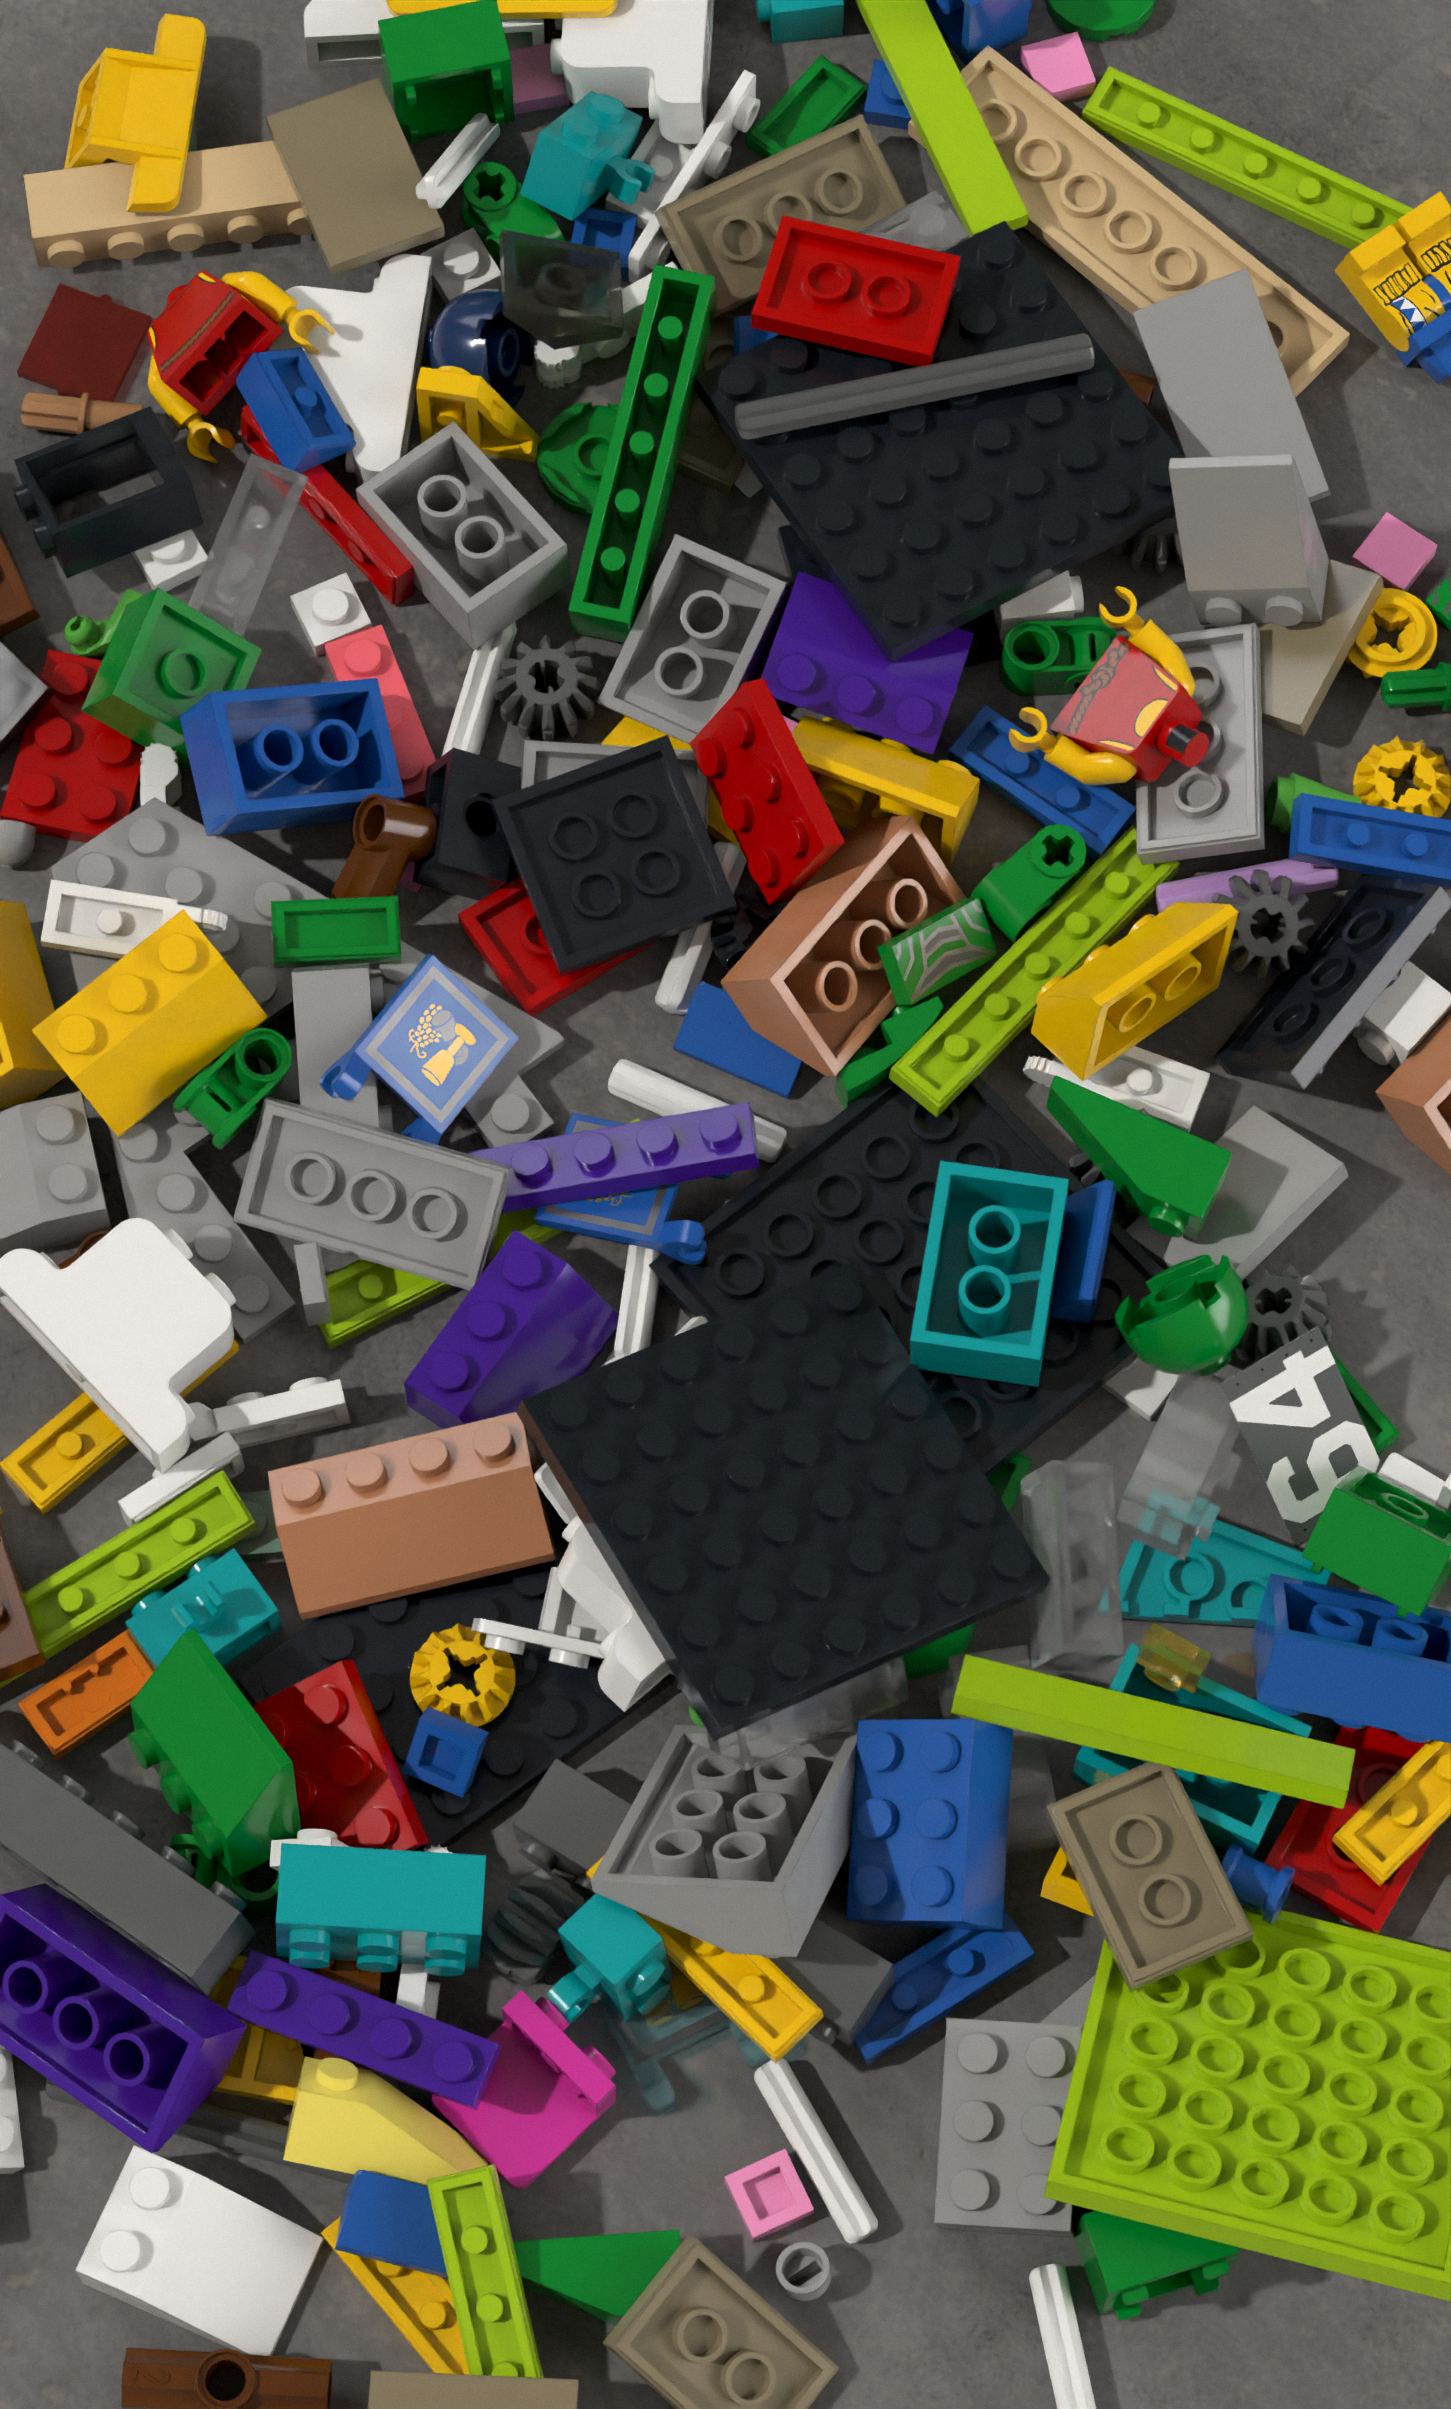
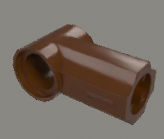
M370 794L364 798L358 806L353 820V838L356 843L328 898L392 896L409 861H421L432 849L437 831L436 817L433 811L424 806L379 794Z

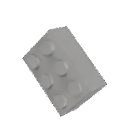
M454 421L356 489L360 508L413 565V583L473 650L483 645L572 582L567 544Z
M946 2018L934 2223L940 2230L1074 2238L1076 2205L1043 2197L1081 2039L1082 2026Z

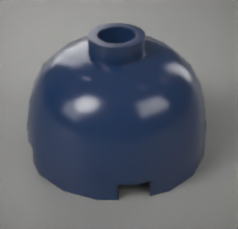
M476 289L452 299L437 317L435 325L429 327L425 336L424 352L427 360L431 363V368L438 369L442 366H455L468 371L471 375L482 376L513 409L523 396L526 385L513 386L520 364L532 366L534 357L535 329L529 304L516 301L515 298L520 295L516 291L501 289Z

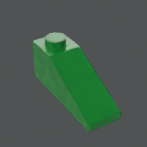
M1055 1075L1050 1085L1046 1106L1050 1114L1107 1180L1114 1181V1186H1117L1116 1190L1138 1215L1147 1218V1223L1153 1229L1170 1237L1179 1238L1184 1234L1197 1240L1226 1178L1233 1152Z
M680 2229L513 2241L523 2288L616 2326L681 2245Z

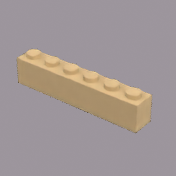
M273 140L188 152L180 202L169 212H126L134 165L113 162L23 175L38 268L53 266L55 268L67 269L76 267L83 261L104 258L131 260L141 256L143 253L169 249L178 252H189L205 244L226 241L246 244L255 242L263 236L290 232L296 235L313 234Z

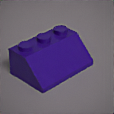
M798 571L760 679H765L773 697L933 754L953 701L974 633L956 628L890 663L835 585L829 581Z
M514 1230L405 1380L407 1406L442 1429L516 1412L522 1399L585 1374L616 1332L619 1314L568 1263Z

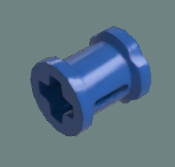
M1233 1843L1228 1849L1221 1866L1239 1903L1262 1913V1921L1272 1925L1287 1898L1295 1876V1869L1287 1865L1281 1870L1244 1855L1243 1846Z

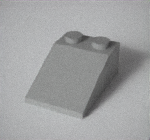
M1293 454L1170 458L1169 475L1187 590L1200 625L1228 627L1249 623H1273L1279 626H1293L1300 622H1321L1329 558Z
M675 534L597 703L690 745L689 743L745 682L755 680L768 659L792 589L784 581Z
M81 1091L18 1104L1 1111L0 1258L14 1249L25 1248L38 1251L83 1241L89 1235L98 1231L112 1230L90 1123Z

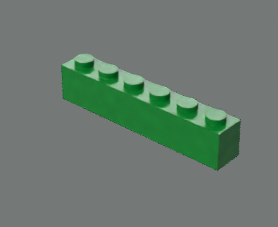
M654 264L568 609L574 633L625 643L644 603L696 393L694 391L695 376L701 373L718 304L714 276Z

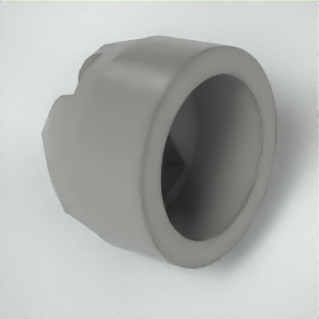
M0 819V866L5 868L18 867L30 858L35 845V826L24 822Z
M810 2242L794 2243L782 2251L776 2262V2275L780 2287L794 2300L804 2302L816 2300L826 2292L830 2285L832 2269L829 2259L824 2250L816 2244ZM817 2266L822 2270L801 2286H794V2284L812 2273Z

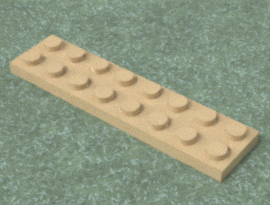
M989 45L960 72L1028 211V225L1024 226V228L1130 314L1133 315L1135 311L1247 268L1295 398L1348 345L1350 338L1348 331ZM911 119L908 122V135L925 148Z

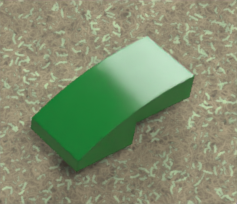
M938 996L923 1003L918 1001L912 1005H899L887 1015L886 1020L881 1022L880 1046L882 1049L876 1051L875 1048L869 1047L857 1051L836 1075V1095L844 1109L873 1086L886 1079L890 1074L891 1068L943 1016L944 1006Z

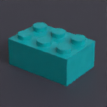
M940 1160L910 1337V1364L916 1365L921 1370L1039 1387L1066 1217L1069 1179Z
M1130 1643L1109 1688L1110 1690L1306 1738L1309 1737L1312 1726L1288 1715L1278 1713L1262 1703H1257V1701L1132 1643ZM1082 1745L1075 1759L1071 1779L1091 1787L1148 1761ZM1175 1768L1210 1843L1225 1851H1228L1230 1846L1236 1843L1243 1846L1244 1855L1253 1858L1283 1794Z
M282 1843L276 1912L277 1957H289V1963L293 1966L314 1969L328 1967L330 1960L357 1961V1968L369 1972H392L397 1970V1964L402 1963L424 1965L426 1973L437 1976H459L465 1973V1968H478L482 1933L486 1855Z

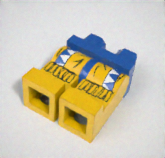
M1441 191L1399 218L1394 225L1390 224L1351 250L1334 270L1385 338L1398 349L1396 354L1405 367L1417 360L1437 384L1451 376V206Z

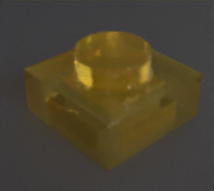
M1153 1622L1140 1644L1136 1662L1145 1667L1144 1674L1157 1685L1171 1691H1179L1180 1687L1195 1694L1207 1672L1212 1654Z

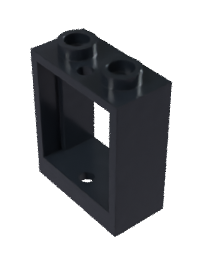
M151 406L14 460L22 484L13 487L12 490L25 522L33 519L37 520L38 523L31 525L40 551L45 560L53 556L56 557L66 578L204 524L191 479ZM143 469H147L156 486L63 524L60 523L52 507L55 504Z

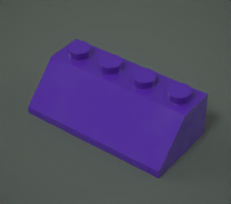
M43 1883L1 1894L0 2045L150 2153L159 2151L221 2083L248 2025L48 1884Z

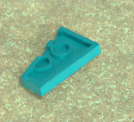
M1150 1495L1103 1618L1255 1627L1270 1573L1327 1585L1331 1571L1324 1568L1322 1573L1318 1575L1310 1571L1313 1562L1303 1558L1300 1551L1157 1496Z

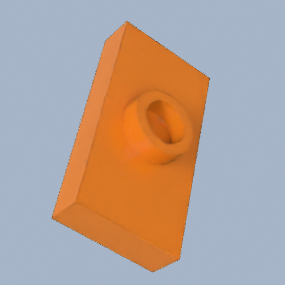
M126 1630L20 1701L18 1706L57 1761L130 1712V1703L156 1669L129 1631Z

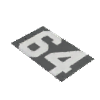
M1319 1326L1220 1383L1295 1546L1310 1538L1334 1487L1356 1466L1360 1465L1376 1474L1380 1471L1382 1467L1381 1461Z

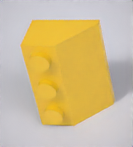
M805 715L791 734L836 825L852 831L862 819L913 815L944 865L951 867L978 803L980 778L972 776L968 769L958 763L948 760H940L936 763L914 755L909 747L891 739L876 741L857 734L850 725L829 717L819 720Z
M0 900V1109L34 1100L68 1075L32 1032V1029L51 1015L55 1009L25 904Z
M1175 902L1156 916L1153 914L1145 915L1135 923L1128 935L1111 947L1107 944L1098 947L1087 957L1080 968L1065 978L1063 976H1056L1042 987L1035 1000L1037 1007L1031 1033L1083 1082L1219 987L1239 912L1231 904Z
M183 909L34 1027L32 1032L116 1136L120 1138L206 1067L220 1058L242 1035L252 1029H256L269 1017L224 958Z

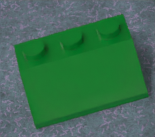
M193 1628L183 1633L130 1703L134 1731L128 1734V1741L135 1758L142 1768L146 1770L153 1766L161 1777L160 1786L171 1809L176 1814L185 1811L193 1822V1834L204 1855L209 1860L218 1857L231 1877L234 1878L270 1860L271 1840L297 1838V1832L301 1830L293 1762L196 1630Z

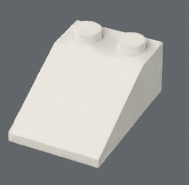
M134 2145L75 2271L83 2284L246 2355L272 2356L321 2249L324 2238L190 2169Z

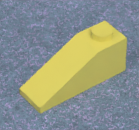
M310 2057L304 2058L289 2122L283 2160L353 2175L358 2170H366L427 2186L426 2180L488 2165V2161L465 2137L372 2070L358 2068L351 2062L340 2058H325L322 2060Z

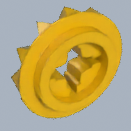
M1383 588L1345 659L1346 663L1352 662L1362 671L1365 679L1371 676L1382 678L1387 672L1420 670L1428 660L1432 659L1437 643V626L1431 611L1420 599L1408 592L1394 588ZM1375 623L1378 627L1382 626L1387 632L1395 629L1399 631L1404 628L1397 640L1399 652L1388 643H1381L1378 646L1374 644L1370 647L1377 634Z
M1396 736L1390 742L1380 746L1373 744L1369 752L1358 762L1353 779L1354 795L1361 797V804L1441 818L1451 801V775L1445 765L1444 755H1437L1428 749L1423 739L1413 743L1402 741ZM1408 766L1412 767V773L1414 774L1413 784L1420 789L1409 788L1405 795H1401L1398 803L1393 801L1395 782L1388 778V776L1398 778L1403 770L1407 771Z
M457 1623L450 1629L432 1632L422 1647L414 1652L409 1678L411 1691L423 1713L429 1706L475 1727H479L496 1718L508 1705L515 1687V1667L509 1652L484 1647L487 1634L471 1631L472 1627H465ZM449 1655H451L454 1661L458 1660L464 1667L470 1666L473 1663L476 1665L480 1663V1668L474 1673L476 1691L479 1696L475 1697L470 1689L466 1690L460 1683L455 1684L451 1688L449 1686L445 1687V1682L451 1677L449 1660L447 1658Z

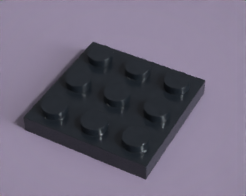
M668 735L491 800L492 809L560 978L737 911V903Z

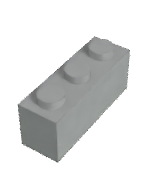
M370 963L294 967L291 974L301 1106L394 1132L392 1104L380 1105L378 1078L371 1071L361 1090L350 1100H344L340 1097L337 1099L332 1098L320 1086V1078L352 1048L373 1022L374 1016H377L385 1007L383 977L371 978Z

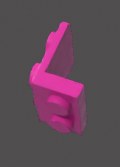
M520 1990L502 2008L504 2023L487 2038L498 2043L502 2049L477 2111L432 2094L434 2108L469 2141L490 2165L496 2164L497 2172L515 2189H525L530 2186L616 2102V2085L610 2080L616 2074L612 2065L592 2045L588 2044L580 2050L563 2031L569 2026L568 2022L547 1999L541 1996L534 2003Z

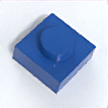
M874 59L864 108V119L868 124L908 130V122L911 120L910 114L885 62Z
M587 208L575 218L568 255V271L628 279V256L635 242L637 215Z
M428 1706L419 1719L402 1772L463 1798L472 1784L489 1732Z

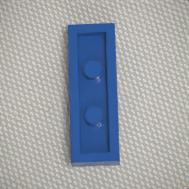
M985 705L949 749L948 761L964 766L970 771L972 776L980 778V783L1043 826L1061 824L1070 826L1078 831L1085 841L1086 855L1097 861L1119 839L1134 820L1136 807L1104 785H1084L1045 761V753L1039 749L1028 753L1017 751L1011 746L1009 741L1010 729H1014L1026 737L1032 736Z
M1301 793L1293 800L1289 860L1394 879L1440 885L1441 887L1451 889V820Z
M1003 1909L1002 1930L949 1929L893 1965V1985L864 2030L860 2031L854 2041L855 2044L853 2046L867 2066L1035 1959V1952L1006 1909Z

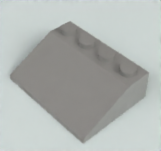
M675 1725L591 1879L593 1892L732 1954L761 1955L766 1958L797 1957L851 1846L857 1732L744 1727L713 1741L706 1727Z

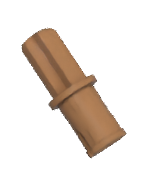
M30 392L25 395L22 402L21 421L22 426L28 429L78 435L142 410L145 406L140 403L135 405L93 400L91 394L83 392L81 398Z

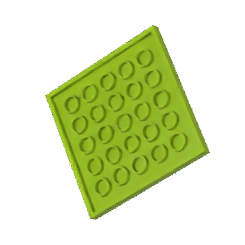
M1240 1904L1254 1932L1251 1940L1130 1992L1104 1938L1043 2197L1451 2302V1952L1284 1910L1280 1911L1277 1919L1271 1925L1262 1921V1913Z

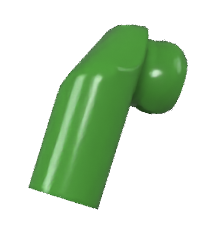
M125 590L109 619L94 621L91 617L83 618L80 615L72 618L66 625L64 636L71 645L73 653L87 658L104 656L126 605L144 595L135 590Z

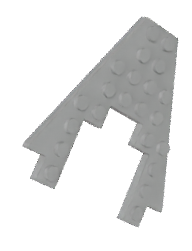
M154 797L51 866L53 880L177 899L179 905L209 909L226 914L228 916L226 930L221 932H202L269 1017L257 1028H264L294 1007L291 974L293 968H274L271 901L329 898L221 835L206 836L205 827L185 814ZM401 941V963L370 964L371 978L383 977L385 1006L426 956ZM69 951L78 992L120 959ZM449 969L519 1037L461 1111L489 1148L540 1139L553 1129L554 1122L520 1076L562 1048L564 1038L558 1031ZM188 1082L120 1138L116 1136L109 1126L108 1129L128 1219H146L152 1222L161 1232L170 1227L190 1248L193 1257L189 1260L191 1264L204 1277L212 1272L226 1284L236 1299V1302L230 1307L234 1333L240 1342L245 1345L295 1310L296 1303L187 1157V1155L213 1138L187 1111L178 1113L172 1107L176 1098L190 1083Z

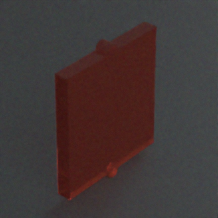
M60 283L17 370L18 377L57 390L58 396L69 397L70 395L81 398L83 392L90 393L93 400L114 402L152 323L151 316L113 303L111 297L107 294L99 298Z

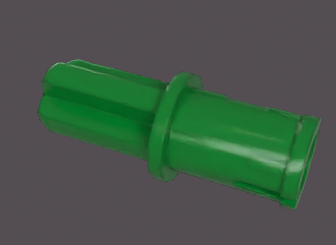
M1440 662L1437 669L1387 672L1382 676L1381 680L1382 701L1390 709L1439 705L1442 711H1450V664L1448 662Z

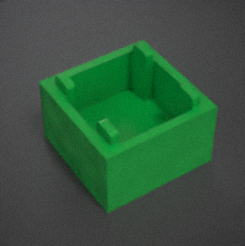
M480 0L378 20L383 83L388 100L407 142L411 141V144L419 143L420 139L460 132L473 116L478 113L487 114L489 122L499 124V127L505 126V122L514 121L511 57L497 0Z
M157 588L126 605L81 711L143 747H149L151 743H159L171 747L173 751L176 750L179 762L178 767L184 771L188 770L191 766L179 716L210 692L246 689L262 649L162 589Z
M1358 1465L1334 1487L1301 1556L1313 1562L1310 1571L1320 1575L1325 1568L1398 1606L1397 1616L1405 1619L1410 1612L1420 1617L1442 1592L1451 1574V1512Z
M1099 2211L1082 2215L1074 2237L1100 2316L1115 2312L1116 2318L1119 2321L1139 2316L1142 2311L1140 2306L1142 2302L1193 2286L1198 2296L1217 2291L1220 2287L1218 2278L1229 2274L1239 2254V2249L1235 2246Z

